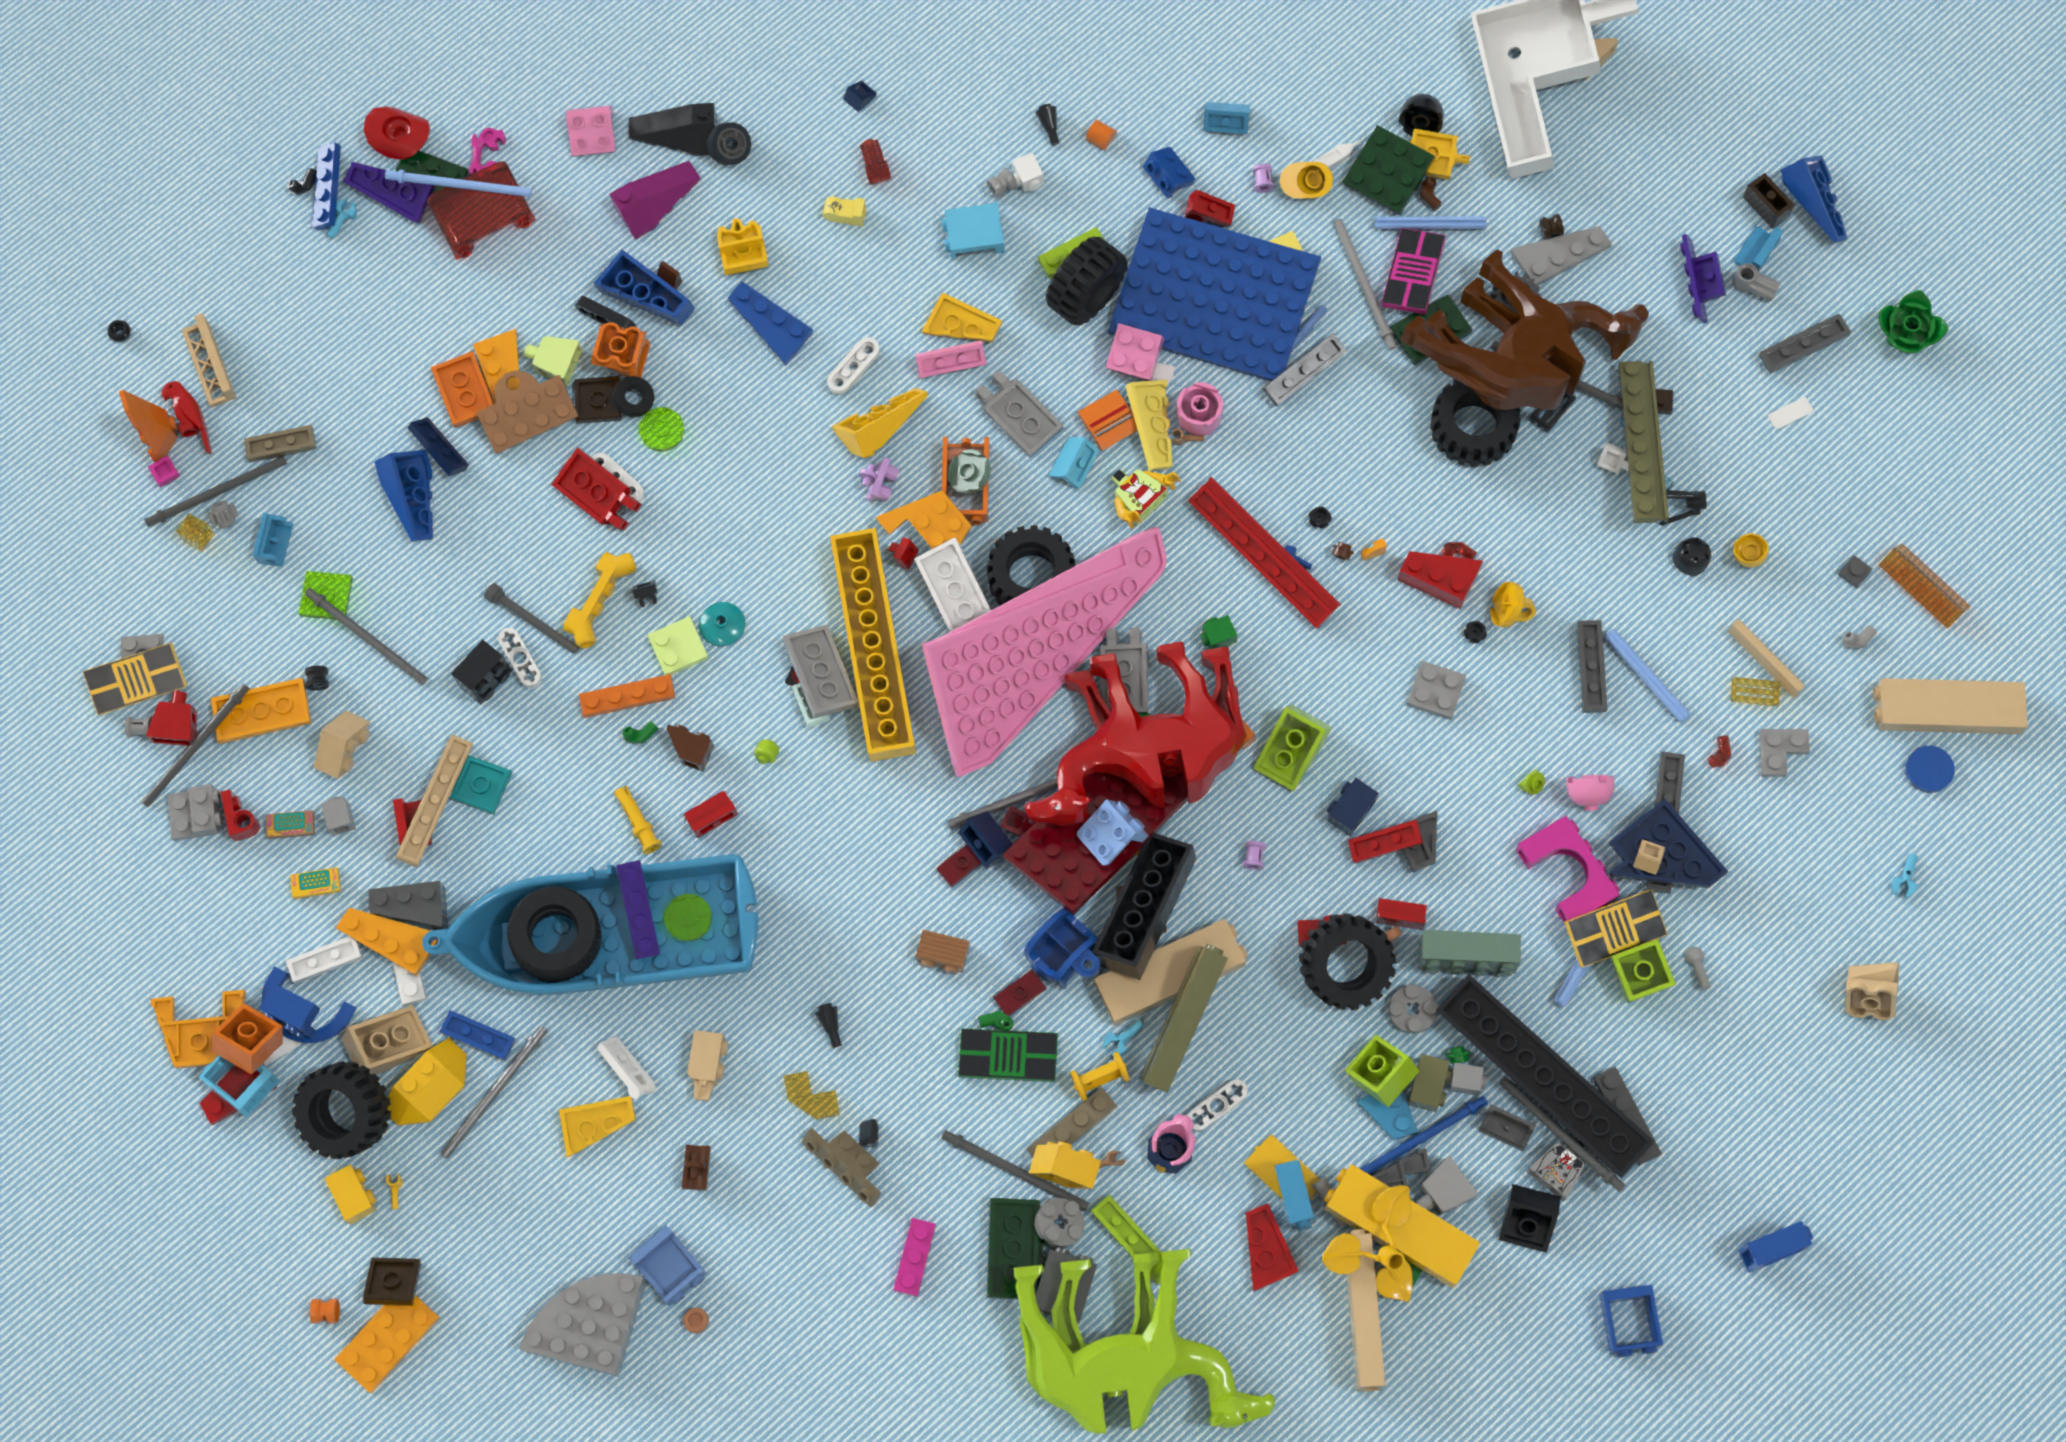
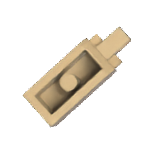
M694 1030L687 1074L694 1082L695 1100L709 1102L714 1085L718 1086L719 1079H723L725 1066L721 1065L722 1057L726 1056L728 1052V1041H725L726 1038L721 1033Z

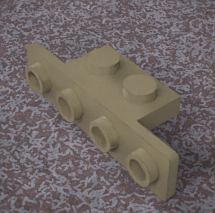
M810 1128L802 1140L806 1149L820 1159L826 1168L837 1175L844 1185L853 1190L861 1201L872 1208L878 1201L881 1192L866 1177L878 1167L879 1162L845 1130L828 1143L813 1128Z

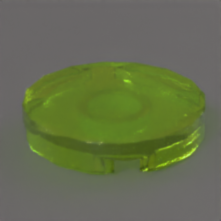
M657 407L648 411L640 421L639 434L643 443L649 449L664 452L674 449L682 441L685 426L677 412L667 407Z
M682 894L675 897L667 906L664 922L667 930L674 938L683 942H693L701 939L708 933L712 925L713 914L709 904L700 896Z

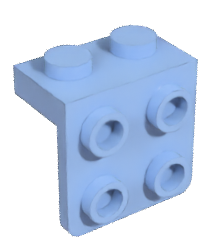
M1106 799L1077 831L1078 838L1097 860L1105 866H1108L1131 840L1143 843L1149 836L1143 830L1145 828L1143 823L1137 818H1133L1128 813L1130 811L1128 806L1121 801L1115 802Z

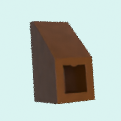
M668 724L666 729L681 763L704 772L714 749L710 737L701 732H697V734L688 732V728L679 724L675 726Z

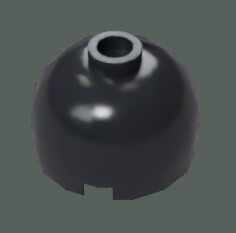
M1415 94L1409 97L1402 105L1399 124L1404 127L1403 131L1413 136L1414 129L1439 133L1443 125L1444 110L1437 98L1429 94Z

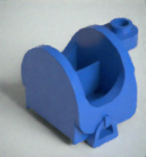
M1065 908L1053 914L1032 936L1024 949V956L1033 965L1031 967L1032 970L1045 982L1048 980L1055 981L1064 990L1067 988L1068 981L1076 973L1084 979H1090L1096 976L1100 969L1099 959L1092 953L1098 937ZM1086 963L1093 965L1090 969L1084 967Z

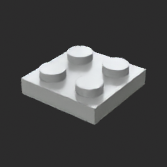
M1421 661L1407 706L1452 720L1466 675Z

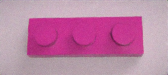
M915 1218L911 1219L894 1286L895 1292L918 1297L936 1223Z

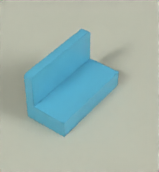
M1068 437L1049 476L1051 478H1063L1073 488L1080 489L1100 450L1085 437Z

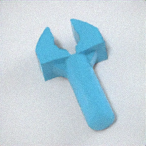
M346 198L337 201L335 226L330 227L327 232L330 238L336 237L345 220L355 219L357 210L354 202L351 203L348 210L343 212L348 203Z
M1909 854L1902 876L1892 879L1891 889L1895 896L1899 892L1900 885L1904 882L1907 888L1904 899L1916 892L1918 884L1913 883L1911 878L1918 859L1917 855Z
M1136 1020L1120 1035H1114L1112 1032L1106 1035L1104 1049L1110 1043L1119 1042L1118 1048L1110 1053L1111 1057H1113L1112 1053L1118 1051L1120 1056L1127 1052L1125 1043L1144 1027L1142 1021Z

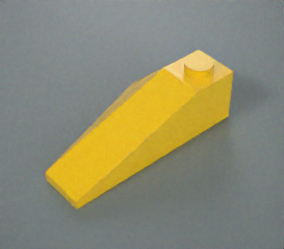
M914 388L891 398L888 405H874L870 407L871 412L862 416H858L857 413L833 425L832 429L853 455L862 458L871 457L928 397V392Z

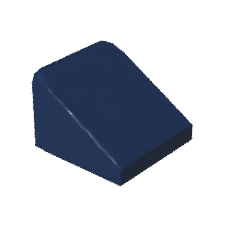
M861 80L847 87L843 99L859 112L876 97L877 93Z

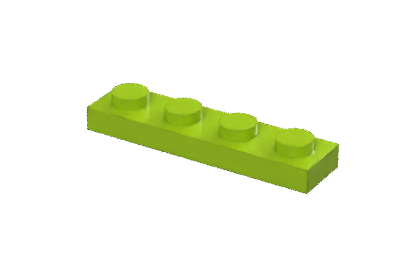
M1110 1194L1091 1210V1213L1132 1258L1133 1254L1160 1251ZM1162 1261L1156 1264L1150 1271V1278L1157 1286L1160 1284Z

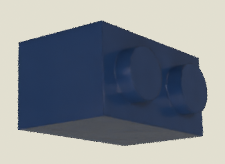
M1356 777L1352 783L1346 782L1340 791L1342 794L1338 802L1333 800L1326 811L1329 813L1327 821L1350 837L1375 804L1379 795L1377 791Z
M988 811L968 819L958 832L986 869L1005 861L1003 860V854L1013 845Z

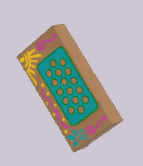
M313 810L266 814L267 839L315 835V812Z

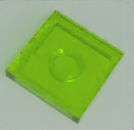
M306 571L299 608L300 617L337 620L321 607L317 608L314 602L304 595L308 588H312L319 595H325L327 601L347 615L353 576Z

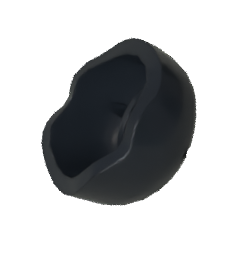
M1691 537L1685 539L1675 549L1673 563L1681 572L1687 575H1700L1706 570L1711 561V549L1700 538Z

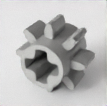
M223 500L210 507L212 512L208 513V517L213 526L218 524L222 529L236 522L234 517L238 516V512L234 503L228 505L227 501Z

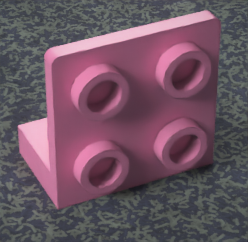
M612 105L566 111L572 156L614 152L616 150L611 115H613Z

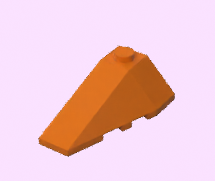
M125 390L119 391L127 417L134 429L137 428L142 443L150 446V449L147 450L152 460L156 462L167 456L178 438L175 429H178L175 417L170 416L165 409Z

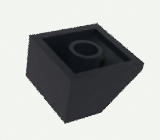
M1512 1184L1498 1240L1547 1253L1559 1215L1561 1196Z

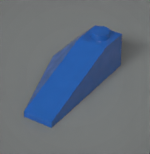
M1823 156L1802 158L1781 169L1783 184L1834 243L1847 240L1842 216L1835 210L1837 197L1830 191L1829 184L1833 182Z
M417 450L389 453L374 461L380 484L410 540L417 542L433 539V513L430 511L432 469L427 451Z

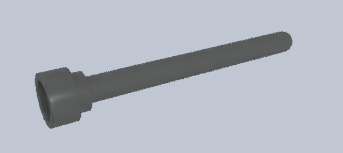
M496 583L488 587L484 594L486 600L491 603L502 604L571 653L575 654L579 651V647L505 596L502 587Z

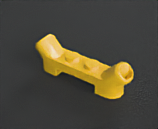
M605 552L595 567L600 576L582 610L580 611L572 607L563 625V631L574 636L576 646L584 649L596 643L592 622L595 617H599L602 613L603 603L607 597L612 595L616 580L636 572L637 568L632 554L625 553L615 556Z

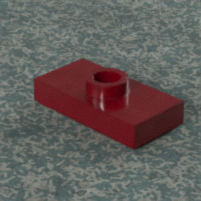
M966 844L936 869L952 888L982 863Z
M1030 970L994 996L993 999L1004 1014L1011 1016L1047 989L1035 972Z

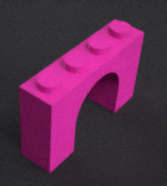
M1567 816L1560 818L1518 843L1515 849L1528 870L1554 855L1573 857L1582 865L1586 876L1585 886L1577 893L1558 903L1555 908L1563 922L1609 905L1611 902H1615L1620 895L1616 882L1613 879L1610 880L1606 875L1604 864L1601 860L1595 859L1591 853L1593 852L1591 845L1586 839L1583 840L1578 833L1579 828L1573 820H1569Z

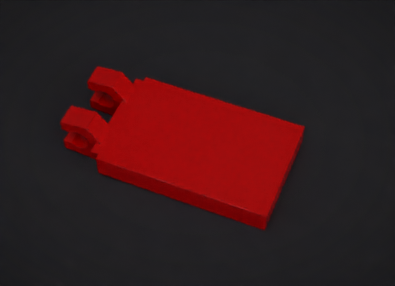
M578 447L551 484L600 524L609 525L611 523L617 529L623 531L629 523L617 514L621 506L624 504L635 512H638L642 506L640 502L630 496L632 491H630V487Z

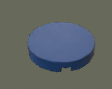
M1936 746L1917 748L1908 757L1905 765L1908 780L1910 779L1916 789L1925 793H1936L1946 788L1951 783L1955 774L1954 762L1951 756L1945 750Z

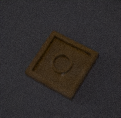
M620 376L575 379V408L579 415L578 418H575L577 424L622 421V413L618 411L613 402V392L618 382L621 381Z
M371 1257L362 1299L363 1303L369 1305L413 1306L421 1260Z

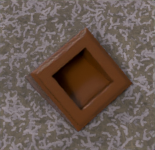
M662 261L659 265L657 276L677 290L682 284L680 272Z

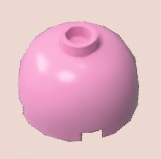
M1581 775L1580 778H1575V776L1566 777L1567 792L1571 801L1576 805L1584 806L1586 811L1599 810V805L1606 804L1614 793V775Z

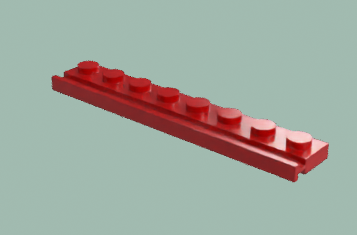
M1210 477L1188 500L1317 629L1342 605L1213 477Z

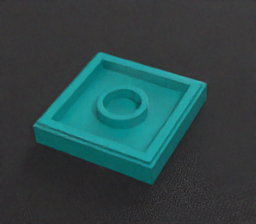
M468 755L450 799L495 815L513 772Z

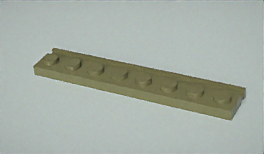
M1642 361L1619 362L1618 370L1633 522L1657 523V521H1664L1665 523L1668 522L1669 514L1653 361H1649V363H1642Z

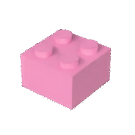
M1118 323L1106 368L1142 380L1152 381L1165 338L1162 335Z

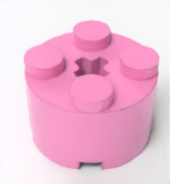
M1198 382L1181 391L1177 400V419L1182 429L1193 435L1207 436L1212 434L1220 425L1223 414V400L1214 386Z

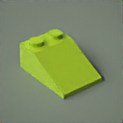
M1294 705L1286 706L1253 769L1286 788L1295 791L1333 727Z

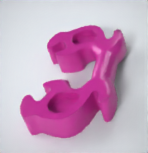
M486 128L481 132L479 138H477L476 134H473L471 139L473 156L469 167V173L472 178H474L477 172L481 182L493 183L502 180V168L494 171V169L498 168L495 161H487L485 166L481 164L482 149L485 146H488L490 151L500 150L497 144L499 141L503 145L506 144V137L502 130Z

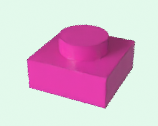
M168 455L148 466L160 487L180 477L179 472Z

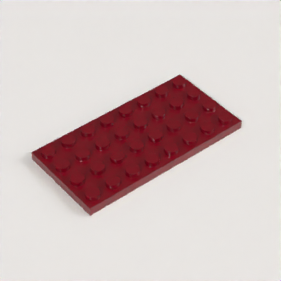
M1095 772L1085 777L1083 786L1086 797L1090 799L1087 805L1090 817L1106 799L1115 802L1121 801L1130 809L1128 813L1143 823L1145 826L1143 830L1149 835L1143 843L1131 840L1108 866L1102 865L1078 838L1077 831L1084 825L1081 823L1072 826H1060L1049 822L1034 823L1003 854V860L1072 915H1075L1143 844L1188 801L1183 775L1179 773L1172 777L1162 776L1165 808L1152 805L1132 784L1118 776Z

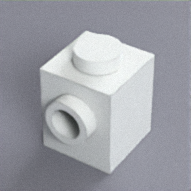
M1032 152L1012 161L1014 172L1012 175L1017 186H1021L1023 192L1035 191L1044 184L1043 172Z

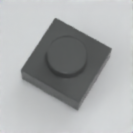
M1853 555L1838 575L1855 588H1858L1873 568Z

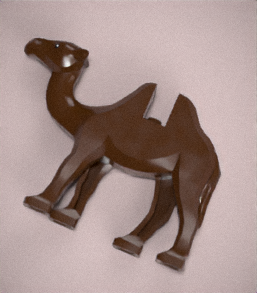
M1497 249L1484 259L1479 275L1500 289L1517 310L1518 314L1484 292V280L1479 277L1464 288L1460 303L1483 315L1491 324L1503 332L1496 352L1471 347L1462 342L1447 325L1446 314L1441 310L1434 313L1426 322L1423 317L1417 316L1405 326L1401 342L1412 346L1417 351L1436 361L1438 368L1444 374L1474 390L1484 404L1500 410H1510L1526 406L1543 410H1555L1560 407L1565 392L1570 395L1574 394L1586 365L1585 358L1572 338L1574 331L1581 327H1586L1598 332L1610 345L1612 359L1617 360L1624 350L1635 343L1648 319L1649 312L1643 304H1636L1627 311H1620L1615 314L1586 301L1554 304L1534 294L1523 281L1512 275L1503 265V252Z

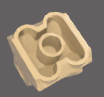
M1890 962L1849 966L1846 982L1845 1013L1855 1018L1873 1015L1876 1019L1882 1021L1890 1020L1892 1017L1895 1018L1900 963Z

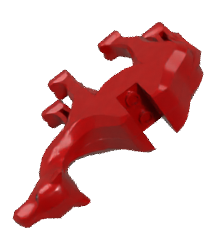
M1180 641L1157 647L1156 656L1158 662L1170 667L1184 687V714H1155L1140 717L1128 698L1115 653L1089 658L1090 670L1065 674L1067 690L1077 692L1083 697L1087 704L1091 721L1097 731L1093 736L1069 750L1062 757L1057 770L1058 791L1044 799L1025 804L1024 810L1030 820L1035 823L1049 822L1060 826L1084 824L1090 818L1087 807L1090 799L1086 797L1083 782L1087 775L1095 772L1108 773L1127 780L1152 805L1159 808H1165L1162 776L1172 777L1182 773L1188 804L1201 800L1208 793L1215 778L1233 764L1246 738L1239 707L1238 689L1234 685L1232 665L1229 660V648L1220 647L1201 652L1202 665L1212 670L1216 677V687L1211 697L1208 694L1204 677L1186 657L1184 642ZM1093 675L1106 680L1112 711L1100 696L1097 684L1093 680Z

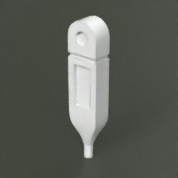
M1358 140L1351 144H1340L1312 162H1321L1331 169L1346 160L1353 149L1360 144V141Z

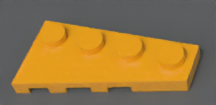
M348 908L336 926L342 933L415 976H418L431 956L422 946L423 937L430 932L427 929L353 908ZM434 940L431 945L435 946L438 940Z

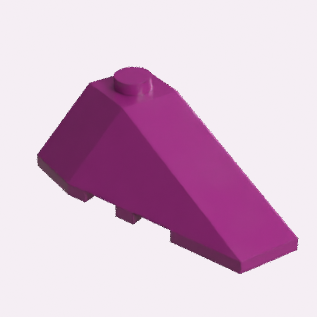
M690 161L627 183L609 195L614 208L636 240L655 229L665 214H669L680 198H684L701 178Z

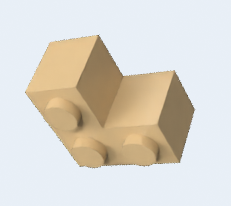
M345 710L322 728L314 768L337 779L345 773H349L354 764V760H352L353 753L357 747L365 744L370 736V731H368L370 721Z

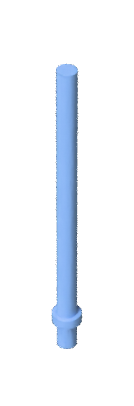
M386 170L385 179L397 180L398 183L403 184L404 182H413L531 197L532 188L406 173L405 170H399V172Z

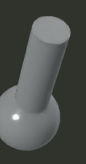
M1698 947L1689 948L1685 953V960L1689 965L1693 966L1701 990H1708L1711 988L1702 964L1704 952Z

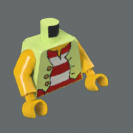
M1121 469L1118 470L1112 477V480L1119 486L1115 490L1114 500L1117 516L1128 523L1130 529H1133V522L1138 526L1168 497L1167 487L1169 486L1172 491L1176 490L1174 483L1177 481L1181 482V479L1175 472L1166 475L1150 471L1142 472L1137 469L1128 476Z

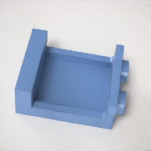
M667 1225L628 1257L668 1306L671 1303L674 1305L679 1303L685 1297V1291L691 1286L696 1288L705 1279L703 1276L706 1274V1271Z

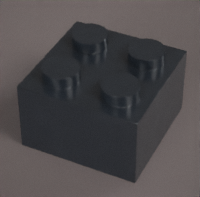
M482 639L451 675L459 687L481 705L493 696L494 690L500 683L503 684L508 680L512 670L504 656Z

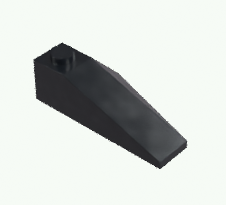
M714 103L689 104L630 117L629 139L654 146H665L673 151H676V149L685 151L693 156L710 155L707 149L708 134L717 126Z

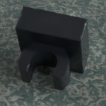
M655 580L633 586L635 599L639 598L641 607H645V597H651L653 604H657V597L655 595L657 593V585Z

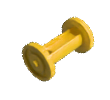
M1118 1051L1112 1053L1114 1061L1078 1076L1075 1070L1070 1072L1074 1083L1073 1087L1077 1090L1082 1101L1087 1100V1091L1119 1077L1125 1083L1130 1081L1126 1070L1127 1066L1123 1063Z

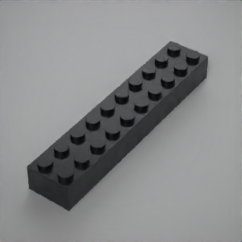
M1470 974L1436 1009L1444 1019L1610 1170H1613L1620 1179L1654 1145L1655 1141Z

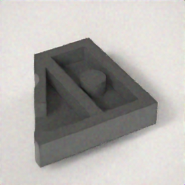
M1436 811L1414 819L1418 821L1424 844L1403 850L1413 873L1436 862L1438 815Z

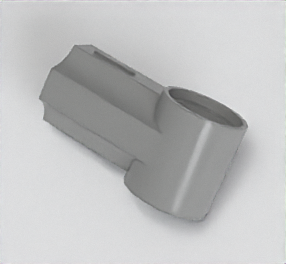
M1749 263L1741 265L1732 280L1733 286L1737 290H1748L1769 301L1773 300L1781 284L1759 273L1757 268ZM1741 275L1747 276L1749 280L1744 279Z

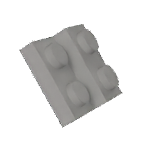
M212 784L190 787L188 791L168 794L171 839L173 841L221 834L220 826L223 825V817L218 809V803H221V795L218 789Z

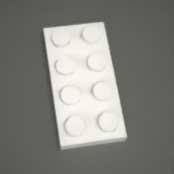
M953 538L914 558L950 632L992 610L957 538Z

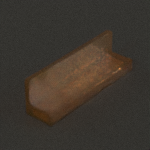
M1902 543L1893 548L1879 564L1883 570L1947 629L1963 613L1971 608L1963 598Z

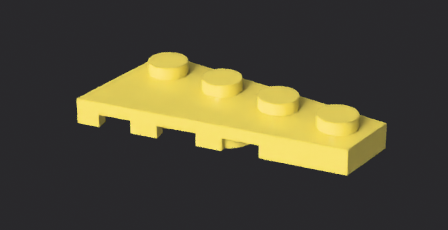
M1167 379L1130 382L1126 385L1149 471L1168 470L1173 466L1171 439L1168 437L1170 419L1167 418L1169 400L1165 392V388L1168 387Z

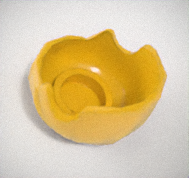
M1748 533L1742 535L1733 546L1735 560L1744 567H1759L1768 557V542L1758 534Z

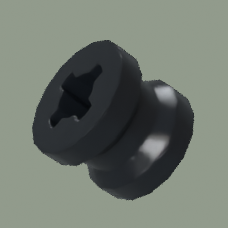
M325 666L305 668V675L307 676L305 688L312 691L329 688V681L326 679L329 673L328 668Z

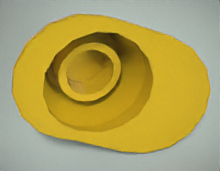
M1321 162L1292 163L1284 168L1280 175L1281 189L1291 198L1322 197L1330 191L1333 184L1331 170Z

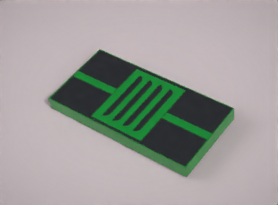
M961 1028L958 1077L1056 1082L1058 1033Z

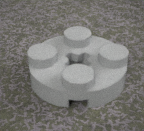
M1409 984L1398 989L1391 997L1389 1002L1390 1020L1403 1033H1422L1433 1025L1438 1005L1434 996L1427 989L1415 984ZM1416 1004L1419 1014L1412 1013L1409 1015L1407 1013L1409 1010L1407 1005Z
M1064 1198L1051 1199L1040 1208L1035 1216V1229L1038 1236L1048 1242V1245L1053 1248L1070 1247L1083 1235L1084 1217L1079 1209V1205L1075 1201H1069ZM1058 1217L1065 1222L1063 1229H1060L1059 1225L1054 1223Z

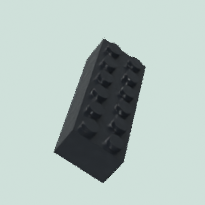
M1156 833L1143 844L1092 951L1099 959L1100 967L1141 980L1197 858L1193 845Z

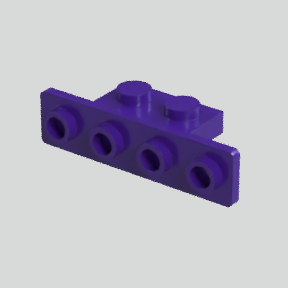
M1687 234L1682 235L1683 243H1680L1683 256H1686L1687 260L1684 268L1691 281V284H1688V289L1695 302L1692 305V310L1696 318L1698 317L1703 323H1706L1708 318L1705 302L1726 296L1719 255L1715 251L1696 257L1692 239Z

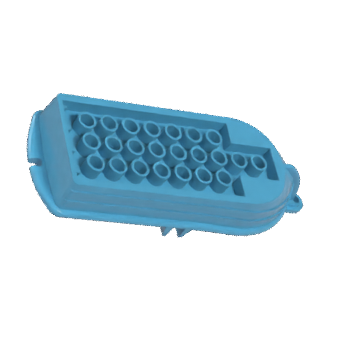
M735 854L642 865L660 955L636 960L617 867L609 864L607 869L595 871L592 866L588 868L587 872L533 877L495 889L469 906L449 929L428 932L423 937L422 946L431 955L450 954L468 971L493 985L512 991L540 995H559L745 973L752 969L758 937V912L748 913L747 907L756 906L757 899L743 858ZM548 886L566 887L583 895L597 913L602 931L601 947L593 964L584 973H580L579 976H575V978L567 981L564 980L563 982H545L527 974L516 962L507 938L508 921L517 903H520V900L524 899L526 895L528 896L529 893ZM563 915L546 917L533 930V944L539 951L548 954L565 951L574 943L577 937V926L571 918ZM434 940H438L435 946L431 945Z

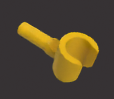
M390 1174L386 1177V1182L391 1188L393 1210L398 1209L399 1189L403 1186V1180L399 1174L397 1182L393 1184L391 1183L392 1178Z

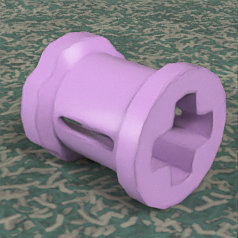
M1258 164L1252 168L1256 178L1254 190L1258 193L1272 191L1274 183L1271 181V165Z
M1247 841L1245 845L1247 848L1246 859L1243 861L1242 866L1251 870H1262L1264 868L1262 863L1263 851L1266 850V844L1258 841Z

